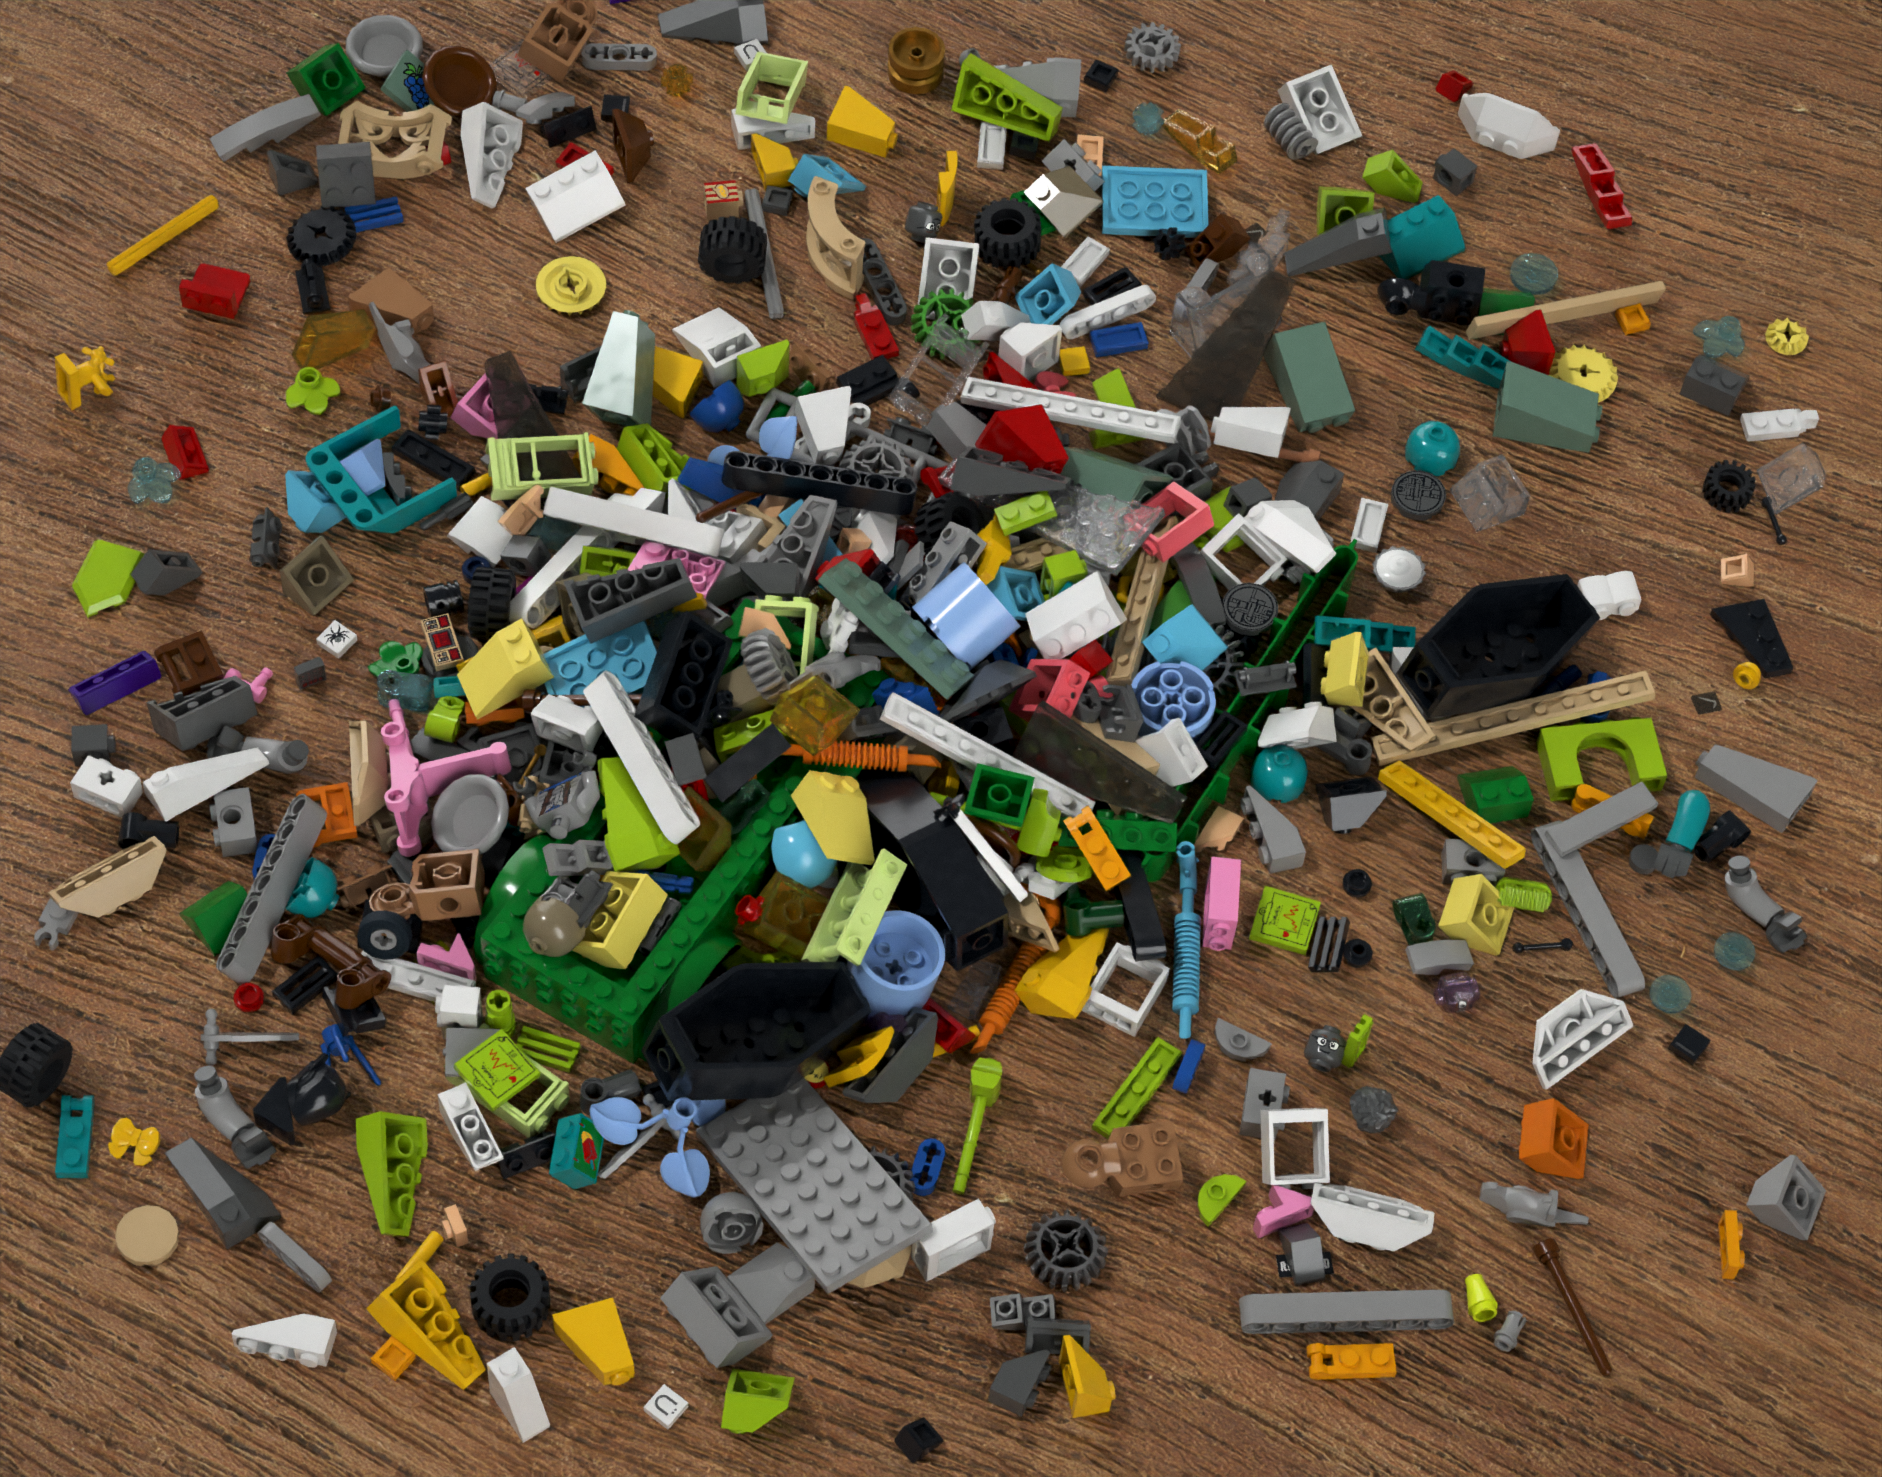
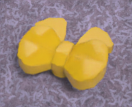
M127 1117L121 1118L112 1129V1142L108 1144L110 1153L116 1159H121L131 1145L135 1147L133 1163L135 1166H144L152 1161L151 1155L159 1147L160 1133L155 1127H149L142 1131L135 1128L131 1119Z

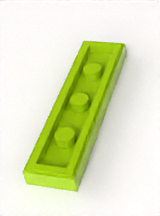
M1157 1037L1094 1121L1091 1129L1108 1139L1113 1128L1131 1126L1181 1059L1183 1052Z

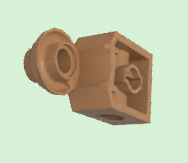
M558 0L557 4L548 3L525 37L517 56L562 83L593 32L591 26L596 22L598 16L597 7L592 0Z
M479 849L419 855L412 862L411 872L413 877L410 884L400 882L386 884L378 888L369 900V905L373 912L387 910L399 914L406 920L410 918L411 914H416L422 921L481 915L485 872Z
M1173 1121L1113 1128L1107 1143H1099L1093 1139H1081L1067 1147L1062 1157V1168L1065 1176L1073 1184L1081 1188H1093L1101 1185L1110 1177L1108 1182L1118 1197L1179 1189L1183 1182ZM1090 1156L1094 1159L1096 1165L1094 1167H1086L1081 1163L1080 1158Z

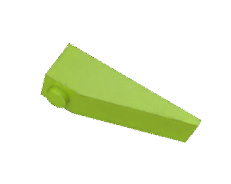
M382 1111L356 1118L357 1152L381 1235L407 1237L409 1236L416 1204L413 1198L416 1185L420 1184L422 1174L419 1173L421 1159L426 1158L428 1149L427 1119Z

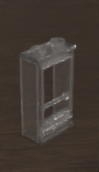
M946 313L936 321L927 338L887 397L893 401L892 403L897 409L909 412L915 416V420L920 425L927 426L930 422L933 411L902 390L919 362L923 360L943 374L947 381L954 382L940 405L947 406L954 401L989 346L987 342L977 346L967 339L970 334L967 329L961 327L956 331L945 322L949 316ZM930 345L963 367L957 378L954 377L953 373H948L924 356Z

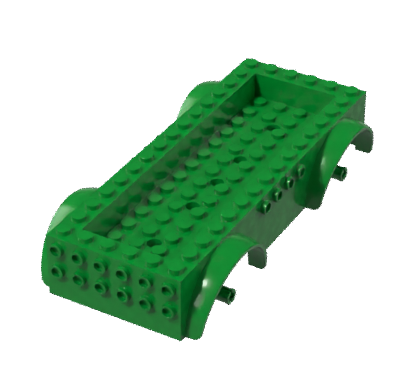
M747 598L742 601L731 615L733 625L721 632L733 640L722 675L737 668L743 659L741 643L744 638L738 637L745 607L755 609V602ZM775 616L791 644L790 650L787 649V651L790 652L792 660L801 662L804 629L794 625L786 617ZM816 636L813 662L826 656L829 652L823 640ZM844 652V654H845L846 657H850V656H851V655L847 654L846 652ZM795 666L798 671L797 675L800 676V666ZM881 669L879 671L872 670L845 683V686L842 688H836V693L824 694L833 713L874 707L877 704L872 693L879 687L882 681L891 677ZM810 689V697L822 694L818 690ZM645 724L648 731L653 733V740L664 757V752L667 750L665 741L670 739ZM838 737L828 739L831 740V743H834V740H837V743H839ZM885 738L862 741L861 745H863L864 742L867 743V746H869L870 743H873V746H875L876 743L880 745ZM715 752V754H713L712 756L721 765L722 763L717 755V752ZM780 755L757 774V787L754 790H748V781L745 790L739 788L723 802H720L718 798L708 799L710 807L709 823H700L699 827L678 844L679 855L663 864L659 869L645 870L649 871L652 875L654 872L678 875L680 879L681 876L692 877L694 880L693 891L689 895L680 894L679 890H675V893L666 892L668 894L667 897H672L679 901L683 908L679 911L672 925L649 956L642 954L637 949L633 960L626 969L604 967L588 958H583L582 955L574 951H570L561 957L537 954L530 948L523 932L524 916L528 909L558 877L549 876L542 848L549 843L574 844L579 840H605L604 835L608 833L607 820L603 819L602 810L606 808L605 797L600 793V798L585 825L568 832L567 836L563 839L553 838L548 833L537 835L530 839L514 853L497 876L484 902L475 934V958L483 966L484 977L630 1063L634 1064L638 1058L646 1061L641 1049L658 1019L699 991L715 967L733 947L736 949L742 947V941L732 933L738 925L739 918L735 913V908L738 902L748 894L756 899L772 879L776 869L771 847L775 829L804 820L791 794L809 770L828 772L840 776H851L858 780L860 779L858 775L862 770V766L856 768V765H853V768H850V765L844 767V764H841V767H838V764L832 766V763L826 766V763L820 765V762H818V765H814L815 762H812V765L803 764L802 756ZM568 876L576 884H579L583 876Z

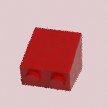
M1042 404L995 412L975 443L976 448L1003 455L1002 461L1015 462L1019 460L1025 462L1028 469L1032 471L1034 468H1043L1060 474L1069 460Z

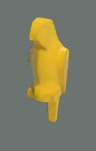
M995 513L993 520L989 522L985 529H982L977 534L987 543L977 559L978 567L976 574L985 585L995 578L1000 565H1005L1012 554L1009 535L1004 536Z

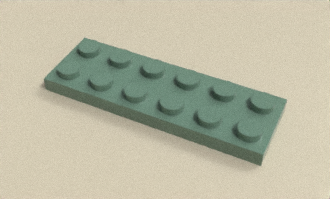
M845 558L824 572L818 579L820 584L946 699L950 698L973 678L974 674L969 671L966 663L956 659L943 642L934 639L921 622L911 618L905 612L904 607L883 592V588L862 573V569L855 562Z

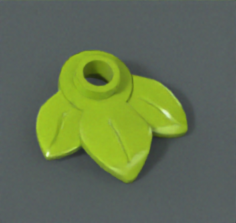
M304 367L296 375L295 383L287 389L286 403L290 409L304 405L309 413L321 415L328 407V397L340 395V387L333 378L322 377L317 369Z

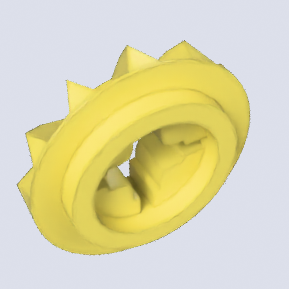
M1788 317L1784 321L1777 318L1774 323L1769 324L1765 333L1768 345L1774 351L1784 355H1795L1802 352L1806 348L1809 336L1806 334V327H1800L1798 321L1795 323L1790 322ZM1785 331H1788L1791 336L1789 342H1787L1786 335L1784 334Z

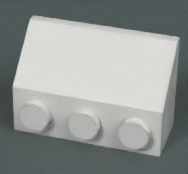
M596 150L525 188L532 206L555 243L625 206L621 194Z
M1099 571L1025 613L1033 641L1044 659H1062L1127 620Z

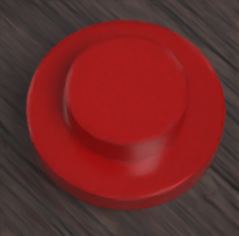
M244 983L234 993V1004L243 1012H254L263 1005L264 993L259 986L253 983Z

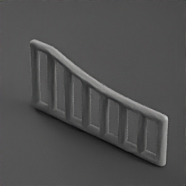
M771 388L747 429L746 437L759 443L760 428L775 401L790 406L786 417L796 416L794 411L797 397L779 389ZM847 421L845 443L851 433L866 439L865 441L870 444L873 438L876 443H881L885 439L886 445L891 446L895 443L896 451L904 450L906 457L915 460L912 479L916 485L920 479L921 470L926 466L935 469L952 465L853 421ZM805 439L799 450L794 448L791 459L814 463L809 455L810 452ZM952 476L941 478L940 480H948L951 479ZM932 492L927 502L936 499ZM890 514L897 519V530L918 538L914 530L916 525L900 519L901 515Z

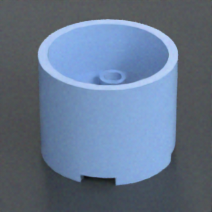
M965 562L961 563L912 606L957 659L966 663L969 671L1021 627Z
M1157 661L1144 667L1135 676L1131 685L1144 719L1138 733L1139 737L1159 732L1172 719L1180 717L1196 744L1212 725L1216 706L1214 686L1209 677L1196 666L1183 661L1180 664H1160Z
M886 911L861 964L856 966L848 961L846 965L848 971L854 976L855 983L862 996L869 1003L871 1013L867 1018L891 1024L898 1018L908 1015V1011L914 1007L922 1008L930 998L943 968L945 948L937 930L924 918L907 911Z

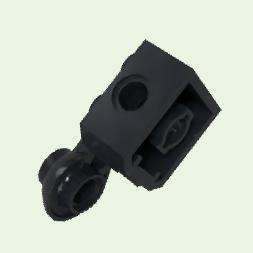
M1432 260L1425 265L1422 271L1420 286L1403 278L1387 279L1378 286V297L1387 312L1393 315H1404L1410 309L1416 310L1421 318L1469 326L1478 313L1483 294L1485 268Z
M988 707L982 710L979 715L970 718L965 716L953 722V725L1010 756L1019 754L1003 707ZM950 758L957 765L959 772L968 769L967 766Z

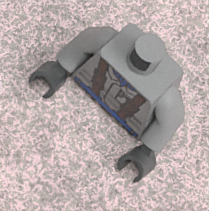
M583 749V754L574 752L572 757L574 764L583 767L582 772L539 791L537 796H534L537 790L536 783L524 776L526 781L524 788L516 781L513 784L514 790L526 797L524 803L532 821L540 830L547 831L553 838L563 839L567 836L568 832L585 825L600 798L601 792L596 772L592 771L597 758L594 753Z

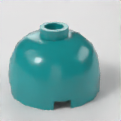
M1427 421L1418 425L1411 431L1405 446V458L1408 463L1410 460L1415 466L1414 470L1424 471L1434 476L1444 475L1445 471L1455 468L1460 455V440L1453 428L1440 421Z
M1276 744L1271 748H1264L1253 761L1250 770L1251 786L1267 801H1272V799L1281 800V803L1292 801L1298 798L1304 791L1308 778L1307 763L1303 756L1291 746Z
M313 857L307 860L285 910L294 915L302 914L306 918L318 917L326 909L331 911L339 900V895L336 894L338 883L333 870L325 863Z

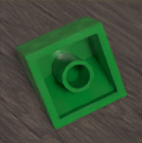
M339 43L323 46L286 72L299 95L309 94L319 112L324 116H327L366 88Z
M977 763L964 814L1022 827L1035 777Z
M1502 767L1457 776L1466 807L1487 822L1496 823L1528 817L1534 798L1526 775L1515 767Z

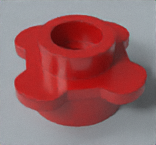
M748 894L738 902L735 913L739 916L738 923L740 925L747 921L754 922L760 917L763 911L761 905L764 903V897L758 896L755 899Z

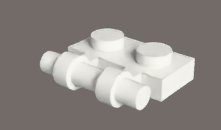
M837 598L833 601L832 611L828 620L822 623L820 629L822 640L826 649L829 650L828 654L831 652H845L848 647L847 640L851 632L856 631L859 625L858 618Z
M1035 855L1029 858L1028 863L1019 865L1013 873L1019 883L1029 884L1028 891L1052 900L1068 890L1071 885L1077 883L1058 882L1040 875L1036 870Z

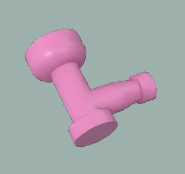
M231 668L224 677L225 679L237 676L243 680L241 673L234 668ZM263 668L260 675L252 683L245 681L250 685L253 699L257 703H261L265 698L267 688L264 685L273 676L272 671L268 668Z

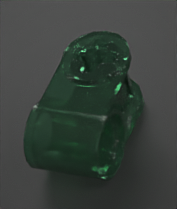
M1417 893L1394 899L1392 902L1394 916L1403 931L1407 944L1410 946L1433 941L1436 923L1429 910L1425 895Z

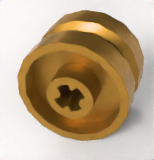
M912 27L905 28L893 36L888 48L887 74L889 81L895 88L905 93L917 95L936 89L942 82L946 48L938 34L926 28Z

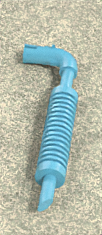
M1184 841L1176 847L1178 855L1176 863H1179L1180 893L1182 894V913L1177 914L1174 918L1172 1002L1173 1012L1180 1015L1179 1037L1182 1039L1191 1037V1015L1199 1012L1201 917L1194 913V895L1197 893L1196 863L1199 860L1197 857L1195 858V846L1191 842Z

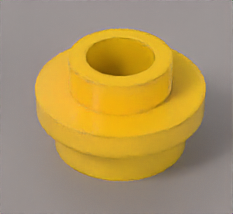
M1745 662L1736 666L1733 671V678L1744 689H1754L1760 683L1761 671L1754 663Z

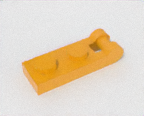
M1581 784L1576 789L1571 807L1575 812L1581 813L1612 796L1590 785ZM1647 813L1619 828L1625 830L1629 835L1645 839L1654 816Z
M1088 805L1081 809L1082 813L1073 818L1070 816L1063 821L1107 892L1130 878L1131 874ZM1089 822L1093 830L1082 835L1079 828Z
M1313 1343L1306 1347L1307 1357L1311 1359V1366L1308 1367L1311 1379L1395 1377L1397 1373L1393 1343L1351 1345ZM1323 1359H1331V1366L1325 1365Z

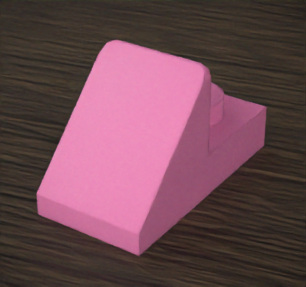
M459 933L450 951H446L443 947L435 944H420L416 952L419 965L476 982L475 965Z
M1271 1185L1268 1196L1273 1206L1266 1207L1258 1212L1253 1230L1259 1239L1278 1231L1280 1228H1285L1311 1217L1314 1211L1311 1205V1197L1278 1185Z

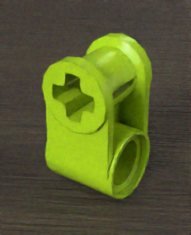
M441 697L434 709L428 714L424 736L453 743L457 733L460 731L459 716L464 710L465 703L457 697Z

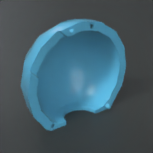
M805 820L775 829L771 844L773 862L778 873L782 874L790 884L800 888L799 890L812 889L824 883L834 872L837 860L826 858Z

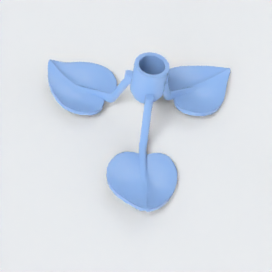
M797 416L771 418L762 424L759 432V444L761 449L768 453L767 456L784 459L791 458L796 441ZM731 445L716 447L709 454L707 461L724 465L726 454L739 450Z
M680 1097L675 1100L670 1110L664 1109L659 1115L641 1124L639 1123L641 1120L640 1109L633 1101L627 1098H608L590 1106V1117L596 1130L603 1138L617 1145L632 1144L637 1138V1129L644 1130L661 1119L666 1118L669 1127L673 1130H679L680 1136L677 1145L678 1153L667 1154L661 1162L660 1173L664 1182L671 1189L692 1198L700 1197L704 1193L710 1176L708 1161L697 1149H689L684 1152V1140L688 1131L687 1127L691 1121L701 1127L725 1113V1099L691 1100L686 1097Z

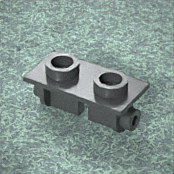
M896 417L895 420L887 418L891 429H885L883 435L906 445L908 440H912L911 447L935 456L938 445L934 443L939 442L927 429V426L922 425L920 429L911 426V422L904 418Z
M268 507L265 508L264 515H257L253 520L252 540L255 543H251L249 560L254 567H262L264 563H269L274 569H277L278 557L280 556L279 539L282 532V523Z
M1288 660L1281 664L1249 669L1243 667L1242 670L1234 671L1241 696L1297 687L1293 674H1296V666L1294 662L1289 663Z
M594 871L584 874L574 890L581 899L577 900L574 896H570L565 903L578 914L579 919L576 922L579 924L580 929L583 925L585 928L588 927L592 920L591 917L597 908L606 901L608 892L614 885L610 882L599 881L601 877Z

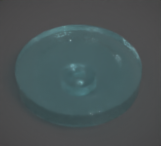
M1527 253L1513 261L1510 269V279L1520 291L1531 293L1532 295H1541L1554 288L1558 279V270L1553 261L1548 257L1537 253Z

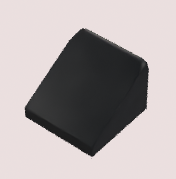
M923 1417L903 1426L894 1441L912 1463H915L942 1444L944 1440Z

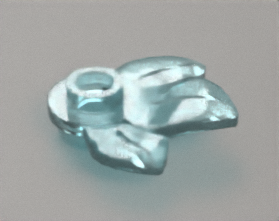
M1724 316L1718 321L1705 320L1693 329L1692 333L1695 336L1705 340L1703 352L1707 357L1718 358L1726 352L1734 357H1738L1744 350L1745 343L1740 336L1742 328L1739 320L1733 316Z
M149 457L140 458L133 466L132 474L134 478L128 484V493L135 504L141 503L147 497L156 503H168L173 495L170 483L178 480L181 477V473L171 463L158 464Z

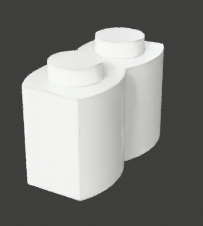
M1632 571L1615 572L1606 576H1589L1580 579L1577 584L1579 590L1601 617L1599 620H1603L1611 614L1629 616L1639 609L1642 600Z

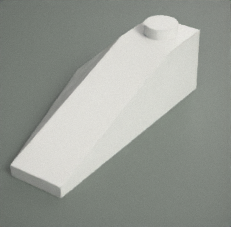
M485 102L462 111L460 135L471 198L487 207L494 208L505 185V175L512 168L514 153L518 152L521 146L523 121Z

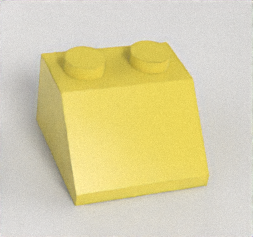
M1354 632L1331 641L1330 651L1325 652L1324 666L1328 670L1327 677H1323L1321 681V694L1325 695L1328 705L1359 707L1363 705L1369 652L1361 632Z
M1482 874L1454 878L1438 927L1452 940H1466L1469 948L1497 956L1500 955L1514 907L1501 906V901L1498 902V899H1500L1499 891Z

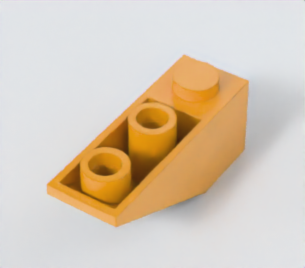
M593 434L589 435V442H594L595 459H592V467L598 470L597 485L606 492L634 496L640 488H644L614 445ZM577 451L573 456V473L582 478L579 452Z

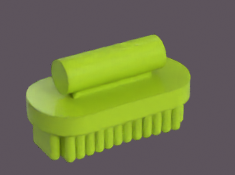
M1504 877L1495 886L1499 891L1500 899H1498V902L1501 901V906L1505 905L1544 912V910H1548L1552 901L1550 887L1542 882Z

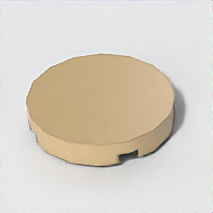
M150 1205L134 1208L125 1214L118 1223L115 1234L119 1252L125 1260L136 1266L161 1264L171 1257L179 1241L177 1223L170 1212L159 1206Z

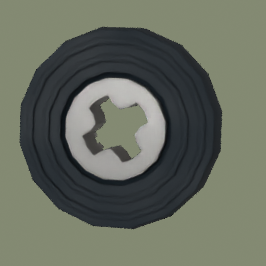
M387 910L374 911L367 914L361 920L357 938L364 952L372 957L388 960L402 956L409 949L412 931L407 920L399 914ZM381 933L387 934V937L384 939Z

